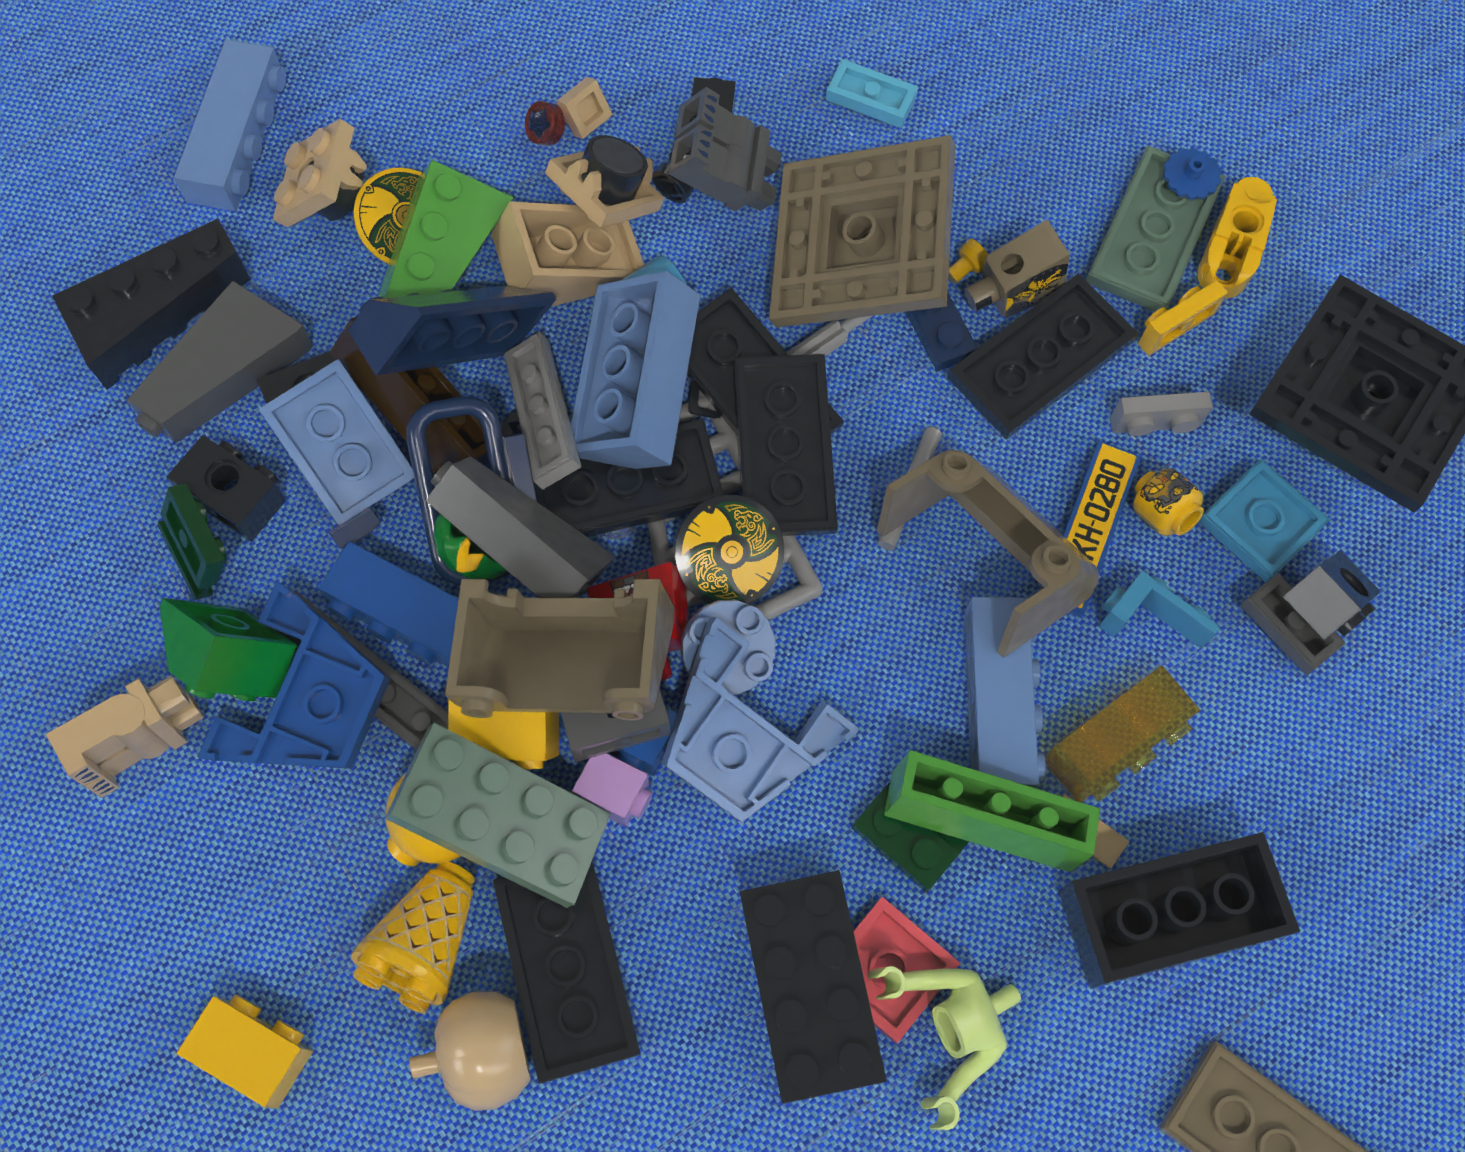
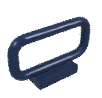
M472 396L454 397L422 405L411 415L406 427L407 445L431 561L436 572L445 581L455 585H461V579L469 578L450 570L437 553L434 540V523L439 516V512L425 501L435 488L431 483L434 476L425 437L427 426L433 421L462 415L476 417L482 426L490 470L537 502L524 434L502 435L501 424L496 411L486 401ZM507 571V572H505L502 576L496 577V578H494V579H486V580H487V582H488V581H493V580H498V579L503 578V577H505V576H507V575H510L511 573H509V572Z

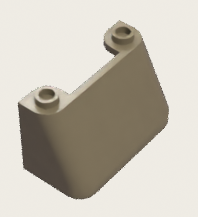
M461 579L445 696L457 706L462 707V714L475 718H488L492 716L493 711L612 713V716L615 718L634 721L643 719L644 713L655 709L674 622V606L660 579H634L633 593L630 596L625 589H615L614 598H524L518 589H508L506 596L488 592L489 583L486 579Z

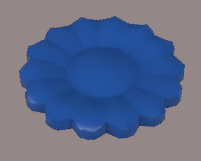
M1190 148L1189 150L1179 149L1178 153H1172L1169 156L1168 161L1163 166L1165 170L1163 178L1168 182V189L1175 191L1178 197H1186L1190 201L1196 198L1204 200L1207 195L1214 194L1217 190L1216 187L1221 183L1219 176L1222 170L1217 166V160L1209 157L1206 151L1199 152L1196 148Z

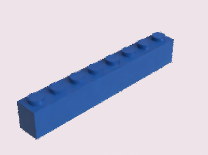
M349 541L318 587L328 602L326 609L344 621L351 622L353 617L368 624L366 630L386 643L390 644L393 639L409 646L406 651L425 664L431 665L436 660L449 667L459 598ZM665 707L670 722L671 735L678 713ZM559 712V726L565 729L561 712ZM607 713L608 718H615L612 716V713ZM670 735L610 753L620 761L655 776L662 763Z

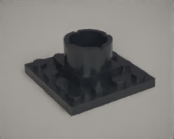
M1340 274L1249 415L1415 513L1423 506L1465 434V345Z

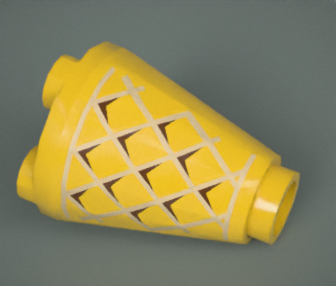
M452 862L439 863L436 869L429 870L355 946L351 953L352 961L357 965L353 977L372 989L380 990L381 986L384 985L390 990L401 994L398 998L399 1002L418 1013L425 1014L430 1005L438 1006L443 1004L449 992L473 897V890L471 889L475 882L473 875Z

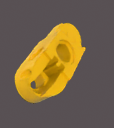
M1246 177L1238 183H1234L1198 266L1197 278L1200 286L1205 288L1218 280L1228 292L1225 299L1241 294L1260 265L1277 199L1273 196L1272 189L1266 181L1257 177ZM1217 270H1226L1230 274L1231 279L1227 281L1219 279L1216 275Z

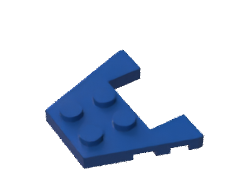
M275 582L258 622L301 639L300 646L261 733L229 719L215 716L198 757L211 761L352 769L391 678L292 589Z

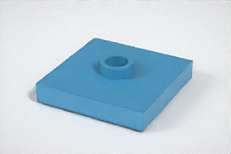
M1260 459L1202 515L1199 523L1267 583L1331 519Z

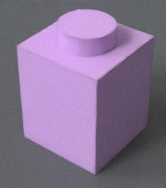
M607 753L588 760L572 790V794L611 813L609 819L625 827L628 826L633 816L638 819L642 817L652 798L653 792L647 790L649 787L648 774Z

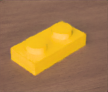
M1218 280L1202 290L1199 286L1190 289L1179 299L1178 305L1170 310L1162 307L1145 321L1146 329L1138 345L1149 357L1215 315L1228 294L1227 290Z

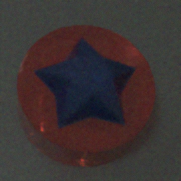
M545 101L533 103L525 117V131L529 140L535 144L546 146L554 145L560 140L565 126L564 114L561 108L555 103Z

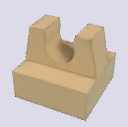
M590 77L584 78L554 104L560 119L569 125L574 136L584 139L613 115L597 80Z

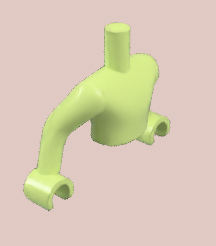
M889 966L870 970L868 979L883 977L886 983L884 992L876 996L877 1000L898 998L904 991L952 989L950 997L933 1008V1022L942 1044L952 1057L957 1059L969 1053L972 1054L957 1067L936 1097H926L921 1101V1108L938 1109V1119L929 1126L931 1130L953 1129L958 1123L960 1114L956 1101L978 1077L1000 1059L1006 1050L1007 1041L997 1015L1021 1001L1018 989L1009 984L988 995L979 974L967 969L945 968L902 972L897 967Z

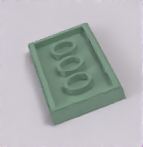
M1147 145L1086 277V281L1099 289L1152 311H1157L1162 307L1169 308L1226 176H1219L1221 183L1216 187L1217 190L1214 194L1207 195L1204 200L1196 198L1190 201L1186 197H1178L1175 191L1168 189V182L1163 178L1165 173L1163 166L1171 154Z

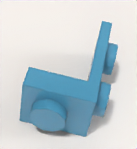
M1144 571L1140 572L1127 590H1124L1119 585L1101 607L1109 614L1099 625L1101 629L1115 637L1139 605H1142L1200 648L1208 643L1220 629L1217 624L1211 621L1210 615L1204 609L1197 605L1186 603L1172 592L1171 587L1164 580L1155 576H1149Z

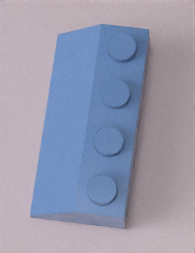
M667 271L597 286L571 422L578 456L581 459L633 469L669 466L672 463L700 294Z

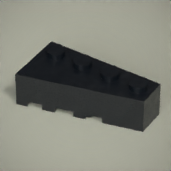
M216 219L54 294L52 297L87 366L105 389L108 390L119 381L117 375L133 363L137 367L152 356L149 351L168 336L174 339L187 329L186 323L201 311L205 313L232 281L243 286L251 279L219 219Z

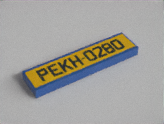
M1100 440L1095 446L1062 534L1096 566L1098 573H1100L1141 459L1140 455ZM1090 598L1069 613L1082 618Z

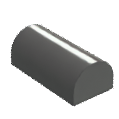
M1278 573L1248 597L1240 606L1307 676L1341 648L1345 642L1335 631L1324 640L1283 597L1292 589V586Z

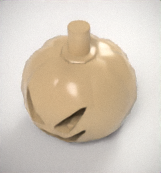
M497 991L471 992L453 1000L439 1015L434 1031L436 1051L409 1058L413 1079L440 1072L444 1081V1087L457 1104L474 1111L497 1109L519 1096L531 1080L515 1001Z

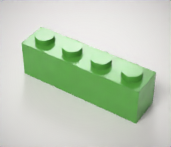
M909 750L892 772L884 816L1072 872L1094 855L1100 808Z

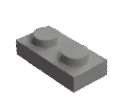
M1210 391L1121 398L1110 416L1112 432H1128L1131 436H1143L1154 430L1172 429L1175 433L1193 431L1201 426L1213 408Z

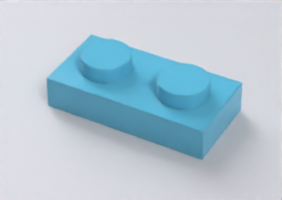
M842 59L827 88L826 101L902 128L917 97L918 86Z

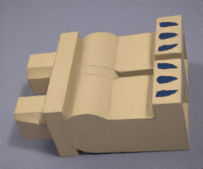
M172 675L151 688H148L138 678L125 686L129 694L113 696L48 732L46 736L68 776L103 798L119 788L113 776L141 759H153L161 756L169 746L176 750L188 743L182 730L203 719L204 716L192 695L186 690L184 691Z

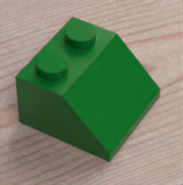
M162 598L160 614L168 670L186 684L185 690L202 698H214L216 693L229 694L244 701H255L257 696L277 698L297 647L295 643L272 627L258 622L259 618L245 608Z

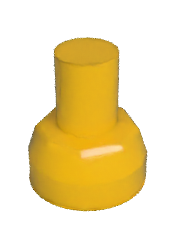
M969 238L959 250L960 259L949 267L948 278L954 284H957L969 272L980 273L983 271L984 258L988 253L976 240Z

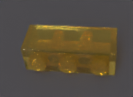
M1161 665L1055 745L1045 755V764L1075 801L1083 803L1090 796H1093L1097 802H1100L1121 785L1115 778L1129 767L1136 774L1158 757L1152 750L1156 745L1165 740L1171 747L1193 730V727L1187 721L1196 715L1200 709Z

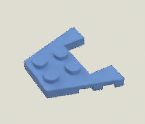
M711 617L706 624L661 764L735 819L744 822L791 785L790 781L810 766L815 767L828 757L827 753L842 741H849L860 729L830 705L821 702L794 741L784 735L722 687V683L750 643L718 618Z

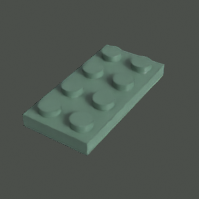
M433 723L427 728L385 819L568 908L575 905L611 813Z

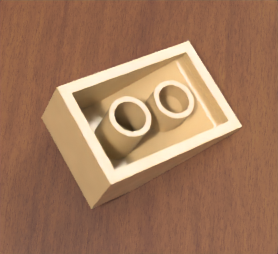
M509 202L491 233L507 286L552 292L557 299L552 306L596 296L598 285L620 281L644 266L629 220L600 228L588 218L587 214L578 205Z

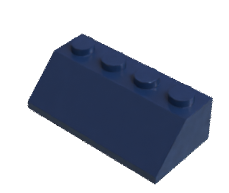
M479 286L474 289L460 291L448 289L440 293L421 295L419 293H411L406 296L392 298L379 296L368 300L361 306L360 314L352 323L348 332L376 376L504 356L505 352L519 345L557 299L552 292L511 286L489 288Z

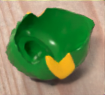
M439 513L434 523V540L438 555L450 570L469 579H494L507 572L504 567Z

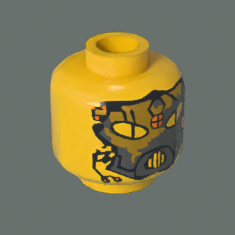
M1173 468L1163 469L1157 473L1150 471L1135 486L1137 494L1133 502L1134 512L1154 531L1163 536L1173 534L1178 536L1184 535L1199 522L1204 513V508L1201 507L1203 503L1201 490Z

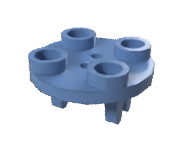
M717 600L700 608L688 621L681 638V659L689 676L706 624L711 617L718 618L750 643L722 683L724 689L732 695H739L756 687L760 681L766 680L771 675L775 657V636L768 619L758 608L738 600Z

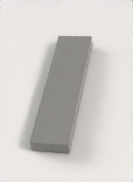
M539 332L505 352L504 357L522 434H524L533 482L543 490L581 468V463L549 340Z

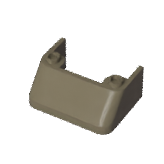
M958 450L941 452L887 485L876 530L882 537L950 495L1024 565L1044 587L1013 608L997 650L1003 658L1092 596L1099 580L1096 566L995 471L969 454Z

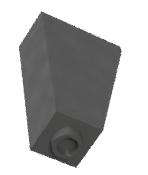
M232 281L132 393L127 402L138 415L134 421L143 430L156 438L162 433L177 443L259 387L258 378L288 367L307 354L313 345L303 324Z
M471 456L454 464L448 461L437 471L431 480L435 488L425 501L539 598H580L587 592L586 588L593 586L615 558L603 547Z

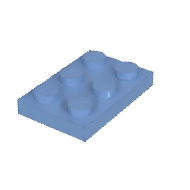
M339 359L258 409L339 526L414 479L411 465Z

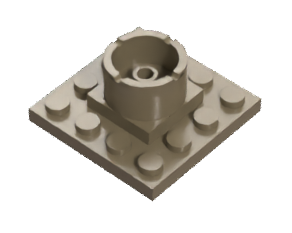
M951 135L783 164L769 320L775 327L947 307L956 144Z

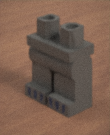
M705 87L680 105L675 133L677 140L674 141L669 175L718 201L725 202V206L733 211L746 204L761 211L772 205L775 201L777 188L764 181V176L767 178L776 172L780 166L782 153L769 145L770 130L762 125L756 128L750 119L732 114L719 105L720 95Z

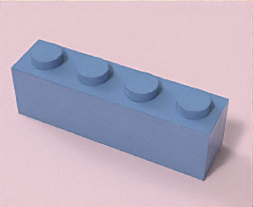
M225 39L174 175V180L187 203L236 211L241 196L247 194L250 184L249 173L254 160H258L261 155L263 133L266 126H270L273 121L274 102L278 92L283 91L286 82L285 69L280 65L274 47Z
M972 597L964 612L970 768L1037 788L1039 781L1044 780L1046 770L1045 756L1043 752H1037L1036 734L1041 733L1043 726L1041 705H1035L1034 687H1038L1040 682V663L1038 659H1032L1031 642L1036 641L1037 635L1004 658L997 652L1013 608L1028 598Z

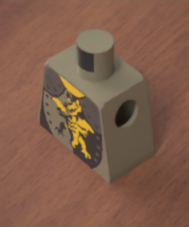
M1046 220L984 258L983 279L964 289L966 298L975 312L994 303L1001 316L1009 317L1037 305L1065 284L1070 254L1050 222Z

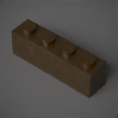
M357 316L351 318L330 353L336 360H340L351 378L407 441L406 427L411 415L420 406L433 401L460 397L461 395L437 367L376 376L348 332ZM462 415L433 421L427 426L425 437L434 474L448 461L454 464L470 456L482 465L488 462L482 426L476 417Z

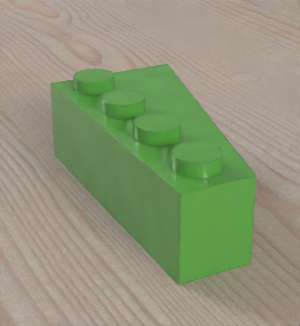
M432 160L418 178L378 297L392 298L406 296L411 293H419L421 295L440 293L448 289L452 290L513 197Z

